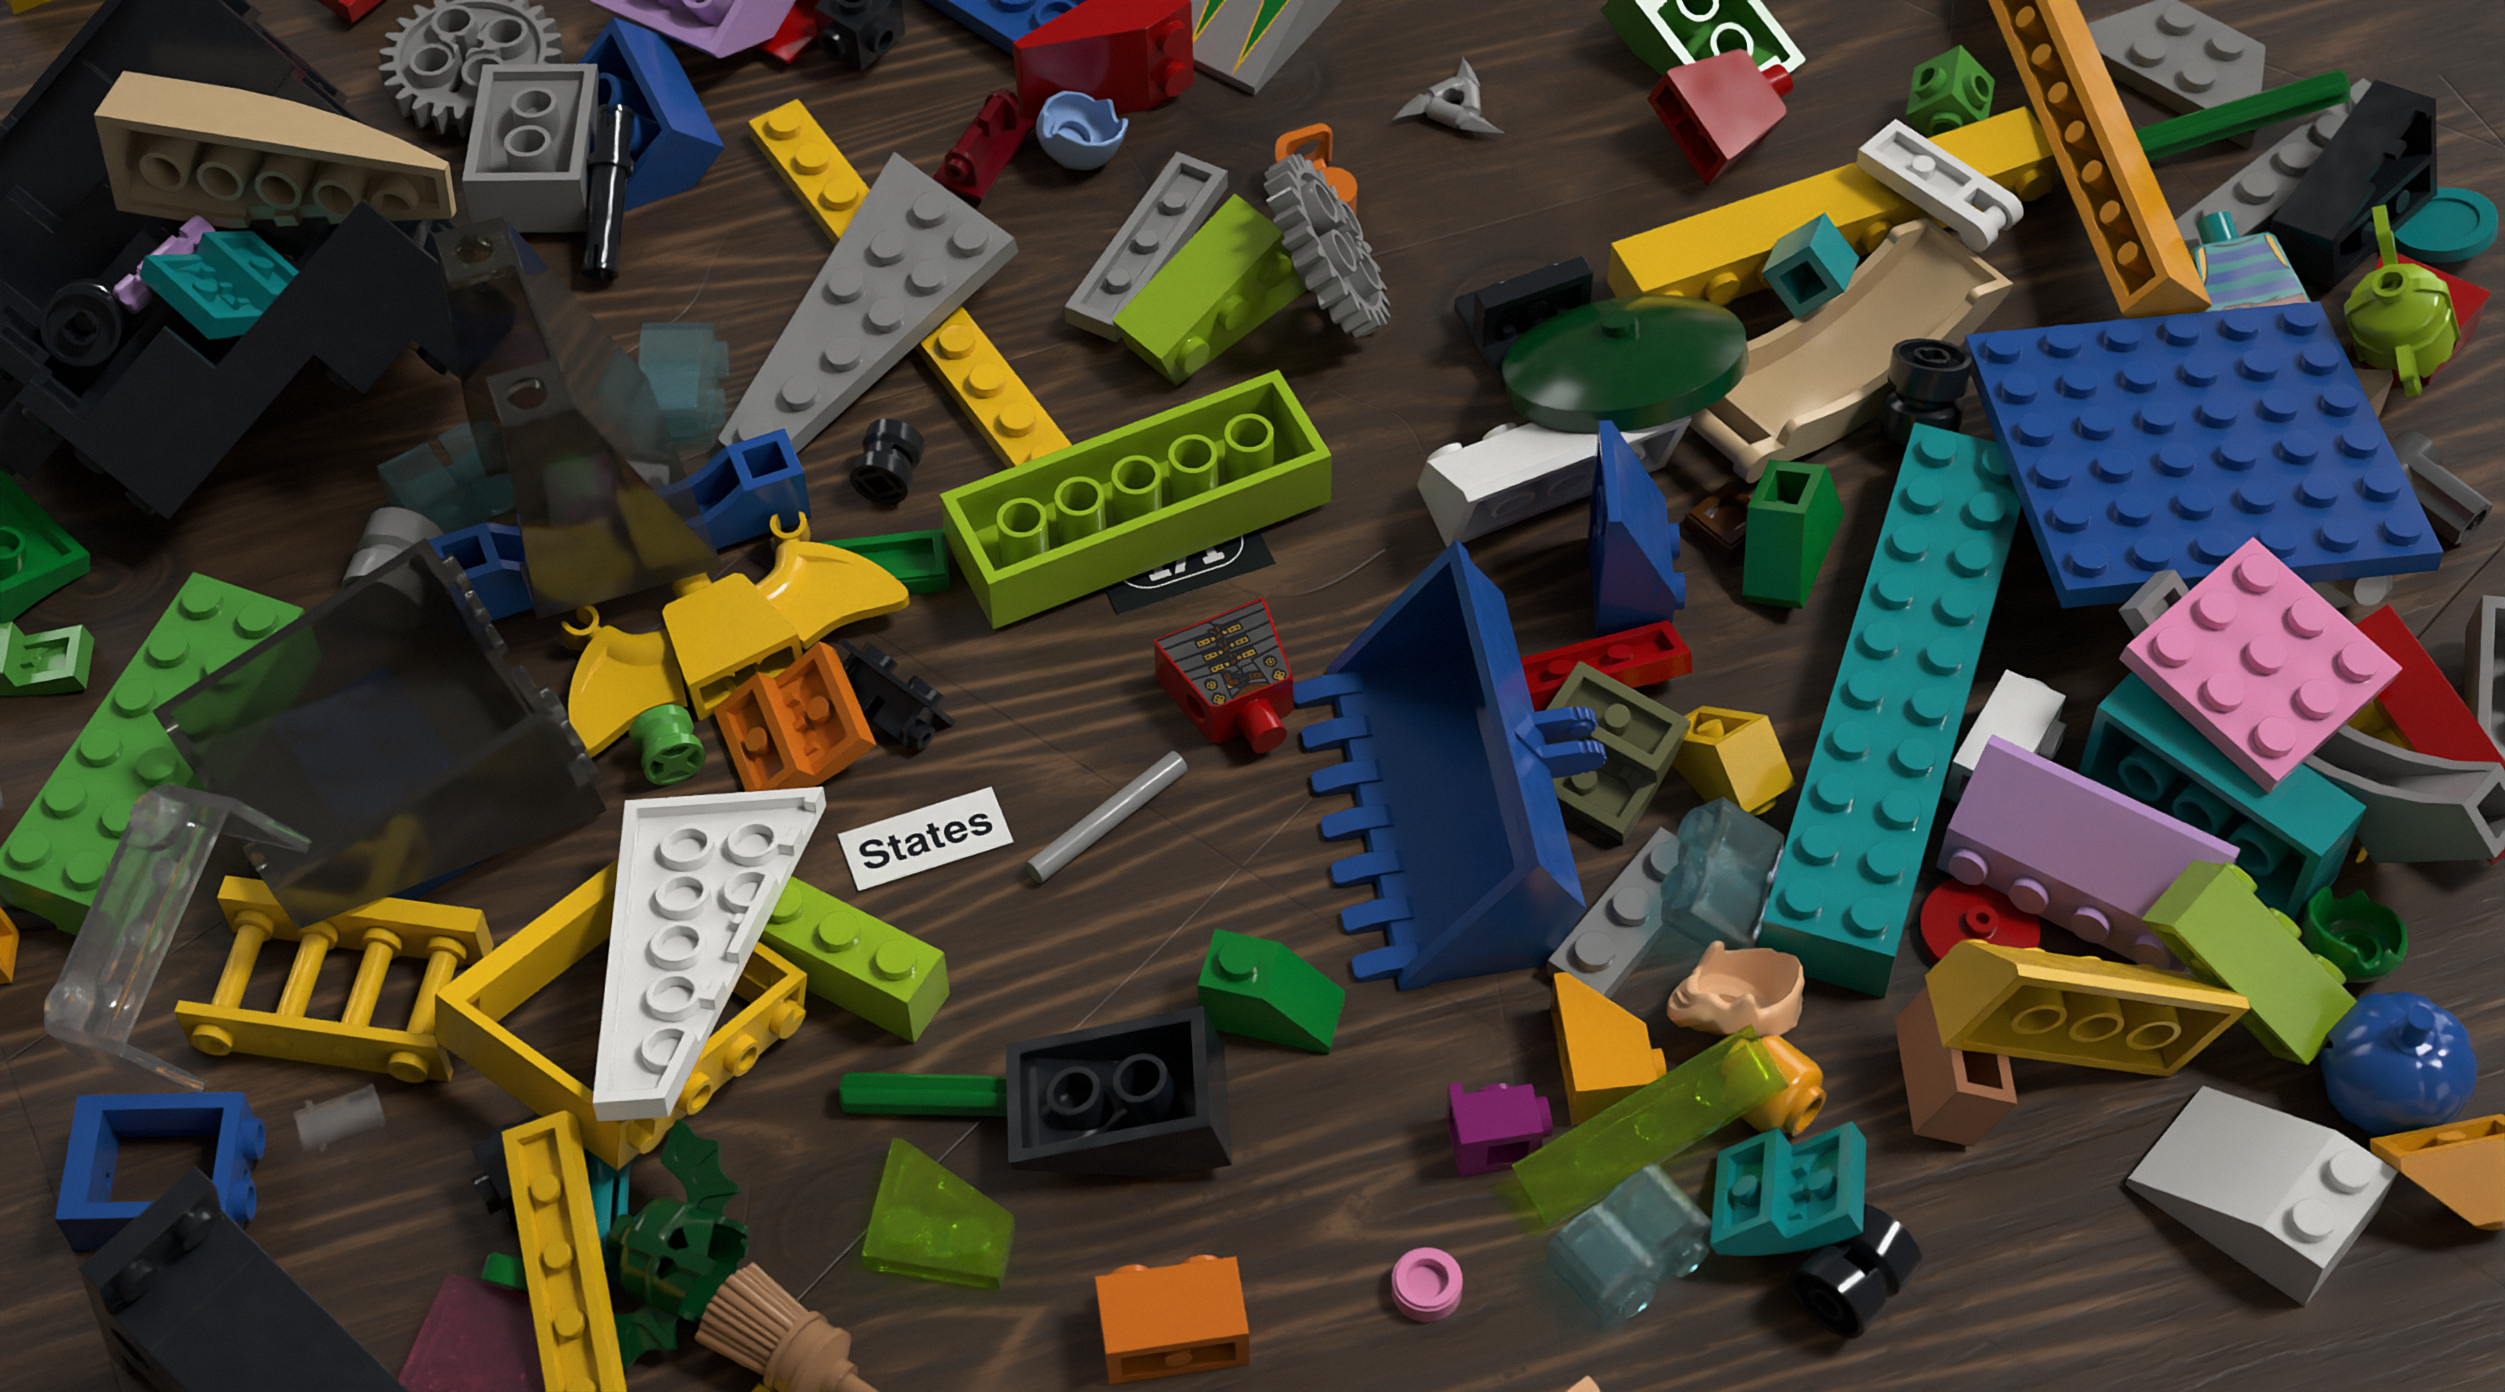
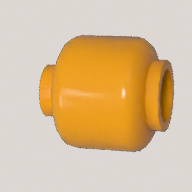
M1777 1035L1763 1037L1752 1045L1747 1041H1742L1731 1051L1721 1068V1073L1727 1077L1723 1090L1724 1103L1731 1111L1761 1134L1778 1127L1783 1135L1787 1132L1792 1136L1799 1135L1815 1119L1826 1100L1827 1094L1821 1089L1823 1073L1820 1067Z

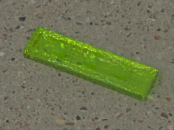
M1749 1024L1515 1163L1512 1167L1543 1221L1551 1229L1787 1089L1789 1085L1752 1024Z

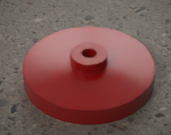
M1953 878L1940 884L1927 897L1919 918L1918 934L1925 954L1936 965L1961 940L1979 939L1993 945L2020 949L2037 948L2040 941V923L2037 914H2029L2018 909L2011 902L2008 895L1983 883L1968 885Z

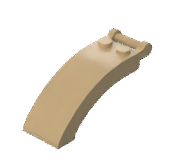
M1927 216L1896 226L1890 230L1882 244L1853 272L1844 293L1798 319L1794 317L1776 329L1748 341L1749 363L1741 381L1717 402L1699 412L1691 414L1692 419L1689 426L1734 463L1733 471L1747 483H1753L1762 477L1769 459L1790 461L1835 442L1879 415L1883 410L1885 395L1889 390L1896 388V385L1887 380L1892 349L1896 343L1908 339L1923 338L1936 339L1960 346L1964 342L1965 335L1972 334L1998 307L2009 293L2013 283Z

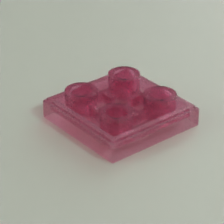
M447 1273L398 1380L410 1392H546L530 1296Z

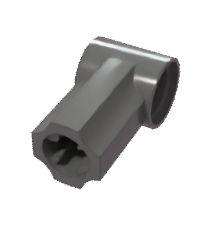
M2415 431L2401 433L2390 442V445L2431 527L2454 545L2459 544L2462 546L2474 536L2481 524L2488 518L2493 503L2442 467L2441 454L2430 439Z

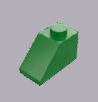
M1215 929L1198 982V1007H1204L1215 1030L1330 1055L1346 991L1280 942Z

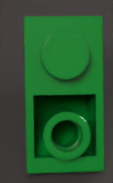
M1769 459L1748 505L1742 590L1745 602L1803 610L1844 516L1843 507L1826 465Z

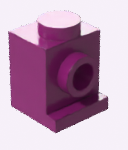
M1462 1082L1448 1084L1446 1122L1459 1177L1540 1165L1543 1138L1552 1137L1553 1132L1551 1113L1546 1096L1535 1097L1532 1084L1512 1087L1509 1084L1496 1083L1487 1085L1477 1092L1464 1094Z

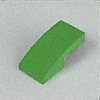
M13 622L0 624V696L49 695L86 690L95 638L83 625L25 636Z

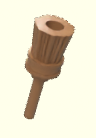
M754 1262L750 1263L747 1268L739 1269L734 1275H730L725 1283L719 1287L711 1302L706 1306V1311L701 1318L702 1322L699 1325L700 1329L695 1335V1339L698 1340L697 1342L764 1376V1386L772 1392H879L857 1377L858 1367L848 1360L851 1335L841 1327L834 1328L827 1323V1318L819 1312H808Z

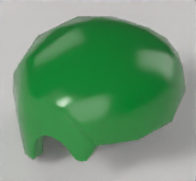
M2329 886L2320 888L2307 902L2303 920L2304 947L2312 955H2321L2332 962L2344 974L2346 983L2378 981L2386 979L2397 971L2408 950L2407 928L2391 908L2370 900L2363 890H2356L2345 898L2332 897L2333 891Z

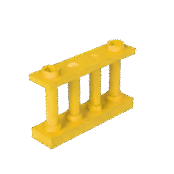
M225 875L217 899L232 933L237 934L211 1005L178 1000L174 1013L190 1046H194L202 1052L218 1056L227 1055L231 1051L389 1073L397 1079L411 1083H420L426 1079L450 1082L453 1073L450 1059L445 1047L438 1043L434 1036L435 994L451 982L456 967H460L463 964L475 965L492 952L494 944L483 910ZM275 938L301 942L276 1013L239 1009L263 941ZM341 947L365 951L341 1023L304 1018L327 950ZM399 955L429 959L406 1032L369 1027L391 959L397 958Z

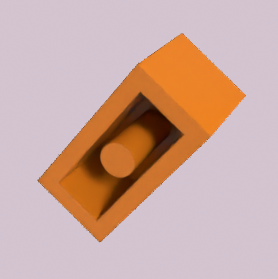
M1197 1255L1185 1259L1179 1265L1150 1269L1143 1265H1127L1115 1269L1108 1275L1095 1276L1098 1312L1109 1385L1250 1365L1249 1330L1236 1256L1219 1259L1213 1255Z

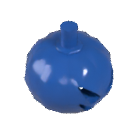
M2399 991L2387 994L2369 993L2356 999L2357 1002L2328 1031L2327 1035L2330 1040L2318 1053L2321 1076L2325 1084L2328 1101L2343 1118L2373 1137L2388 1136L2453 1122L2474 1096L2478 1060L2472 1048L2469 1031L2454 1014L2438 1007L2426 996Z

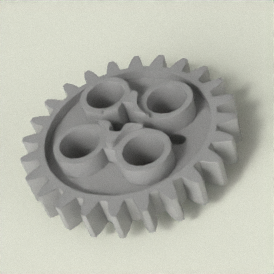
M434 0L435 7L430 10L416 4L413 6L416 19L411 20L399 17L397 24L400 33H386L385 38L388 48L379 50L382 65L379 66L383 86L386 89L390 104L398 105L400 116L406 118L414 115L416 126L420 129L434 120L436 131L439 135L445 133L451 125H457L460 137L467 135L473 123L483 65L564 64L563 56H565L561 34L557 31L554 18L546 19L542 5L530 8L528 0H514L511 3L509 0H454L450 2Z
M1292 154L1270 166L1269 171L1264 174L1268 182L1264 183V187L1270 195L1267 203L1276 215V218L1272 220L1277 228L1283 232L1285 239L1282 240V244L1292 252L1293 265L1307 289L1317 294L1322 310L1328 307L1333 322L1335 324L1340 322L1345 333L1349 334L1352 332L1355 338L1364 337L1386 325V320L1390 318L1387 311L1390 303L1383 293L1387 291V288L1378 274L1381 272L1380 267L1371 259L1369 254L1372 251L1371 246L1363 241L1362 229L1349 205L1344 200L1338 198L1334 185H1327L1321 169L1316 171L1311 160H1304L1301 154L1296 156Z

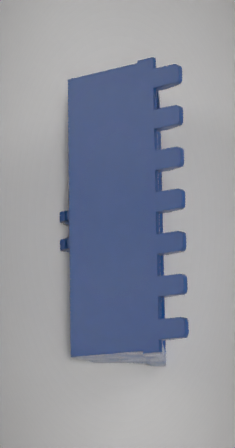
M1455 539L1327 667V675L1293 685V702L1296 708L1303 709L1334 704L1337 714L1336 719L1323 721L1302 729L1301 738L1304 750L1311 753L1344 748L1347 763L1337 764L1312 773L1311 784L1314 795L1325 797L1354 792L1357 802L1356 808L1326 815L1321 819L1323 838L1326 842H1336L1364 837L1368 853L1342 859L1331 865L1333 884L1336 888H1346L1375 883L1378 900L1368 901L1343 909L1341 912L1343 930L1347 935L1386 930L1389 947L1362 953L1352 958L1354 979L1359 983L1396 977L1399 991L1425 988L1432 983L1547 965L1548 959L1557 951L1586 911L1552 779L1579 775L1582 772L1586 774L1590 771L1594 772L1595 769L1601 768L1600 766L1605 764V760H1607L1603 743L1600 744L1599 740L1585 739L1582 742L1578 740L1579 738L1592 735L1591 733L1596 731L1595 727H1598L1594 710H1591L1590 707L1576 706L1575 708L1565 707L1534 712L1504 595L1470 560L1468 551Z

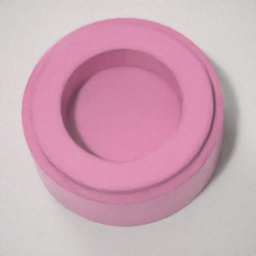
M1418 1248L1406 1253L1396 1263L1392 1274L1391 1290L1395 1305L1405 1316L1419 1322H1436L1448 1317L1455 1311L1461 1300L1463 1282L1461 1269L1449 1254L1435 1248Z

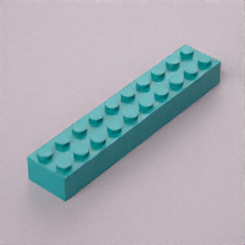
M1914 422L1761 925L1757 948H1771L1776 952L1798 957L1803 967V976L1885 998L2022 509L1999 445L1996 442Z

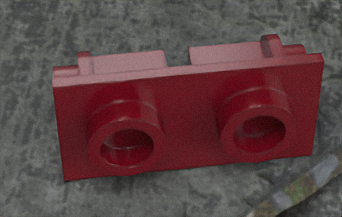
M1001 88L998 91L989 93L985 99V104L954 148L950 149L945 155L944 162L932 177L934 181L947 190L981 202L1035 126L1034 121L1018 116V98L1014 92Z

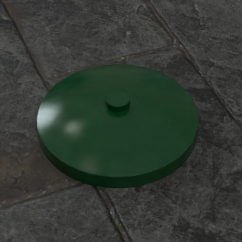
M1664 294L1633 295L1585 304L1544 320L1514 342L1504 358L1502 372L1506 395L1512 408L1518 414L1536 424L1561 431L1598 433L1599 421L1612 420L1619 432L1666 424L1699 412L1717 402L1741 381L1748 368L1749 355L1743 324L1738 317L1724 307L1688 296Z

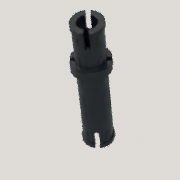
M608 104L598 107L595 151L588 156L587 169L592 173L581 274L587 278L604 281V271H607V279L609 281L619 277L620 271L618 267L627 178L634 174L635 162L630 157V146L635 112L631 108L619 104H613L612 115L609 114L610 107Z

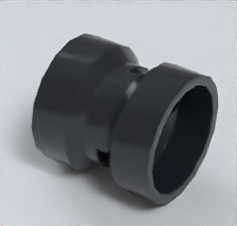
M889 418L878 419L870 423L862 442L864 453L858 455L850 473V482L858 493L869 500L882 504H897L905 500L913 482L911 470L918 466L925 450V440L909 424Z

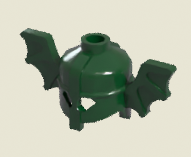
M681 1119L675 1121L660 1156V1161L663 1166L680 1180L686 1189L687 1202L672 1196L653 1199L636 1217L621 1214L614 1222L607 1238V1253L618 1257V1280L624 1293L628 1297L644 1303L636 1312L613 1315L623 1370H630L636 1359L648 1351L658 1349L670 1352L676 1351L678 1348L676 1328L680 1320L683 1318L700 1325L702 1322L701 1318L706 1311V1306L711 1302L712 1297L716 1295L717 1290L725 1283L726 1279L740 1269L741 1259L748 1255L749 1244L745 1239L751 1233L750 1228L724 1216L727 1204L742 1193V1187L731 1181L722 1170L720 1161L722 1144L716 1140L703 1139L697 1136L688 1123Z

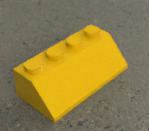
M1979 939L1961 940L1925 975L1942 1046L1945 1048L2171 1077L2250 1009L2246 996L2189 973L2158 969L2150 964L2130 965L2102 961L2095 956L2075 957L2048 953L2040 948L2020 949L1993 945Z

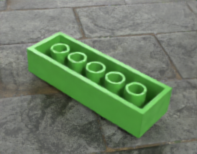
M193 572L0 848V897L5 906L17 907L33 912L53 922L58 927V930L122 952L270 729L269 722L278 717L319 655V650L304 608Z

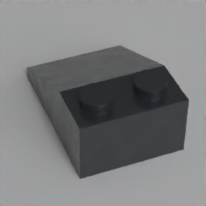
M1203 1006L1006 1044L1009 1165L1013 1170L1166 1178L1232 1165L1225 1049Z

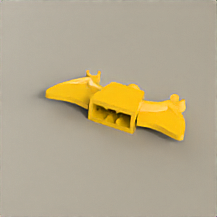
M799 511L800 526L791 533L781 532L778 514L771 517L770 527L775 542L778 545L775 550V566L769 575L756 585L744 574L733 573L714 583L710 581L705 571L700 568H692L681 573L672 584V590L678 599L665 605L661 611L666 626L665 629L643 634H629L609 625L602 628L599 626L597 610L592 605L581 604L576 607V617L579 621L588 625V628L578 630L571 627L567 622H561V637L566 646L573 650H584L572 678L568 700L570 731L576 752L583 759H590L596 756L628 731L634 720L649 709L668 704L687 707L686 691L698 721L714 715L713 709L755 673L759 672L775 679L803 655L802 648L807 650L831 631L848 623L907 608L910 604L908 589L893 575L867 558L835 546L809 542L811 532L805 514Z

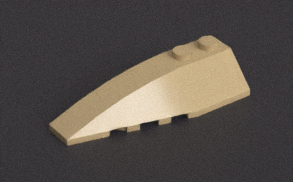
M123 71L94 113L112 193L118 211L186 222L193 216L198 215L211 226L230 229L248 228L252 220L274 219L277 226H297L302 218L327 217L330 224H341L362 199L366 200L390 221L453 218L457 211L449 162L372 127L294 101L237 88Z

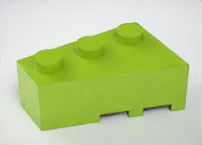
M1234 194L1112 321L1128 348L1177 386L1308 289L1293 265L1292 252L1282 244V240L1285 239L1283 232L1237 194Z

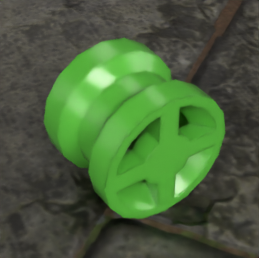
M668 704L654 707L638 716L630 725L629 737L634 749L642 754L640 762L647 780L653 784H676L690 778L704 765L706 759L704 748L700 739L692 735L694 729L693 722L688 710L682 706Z

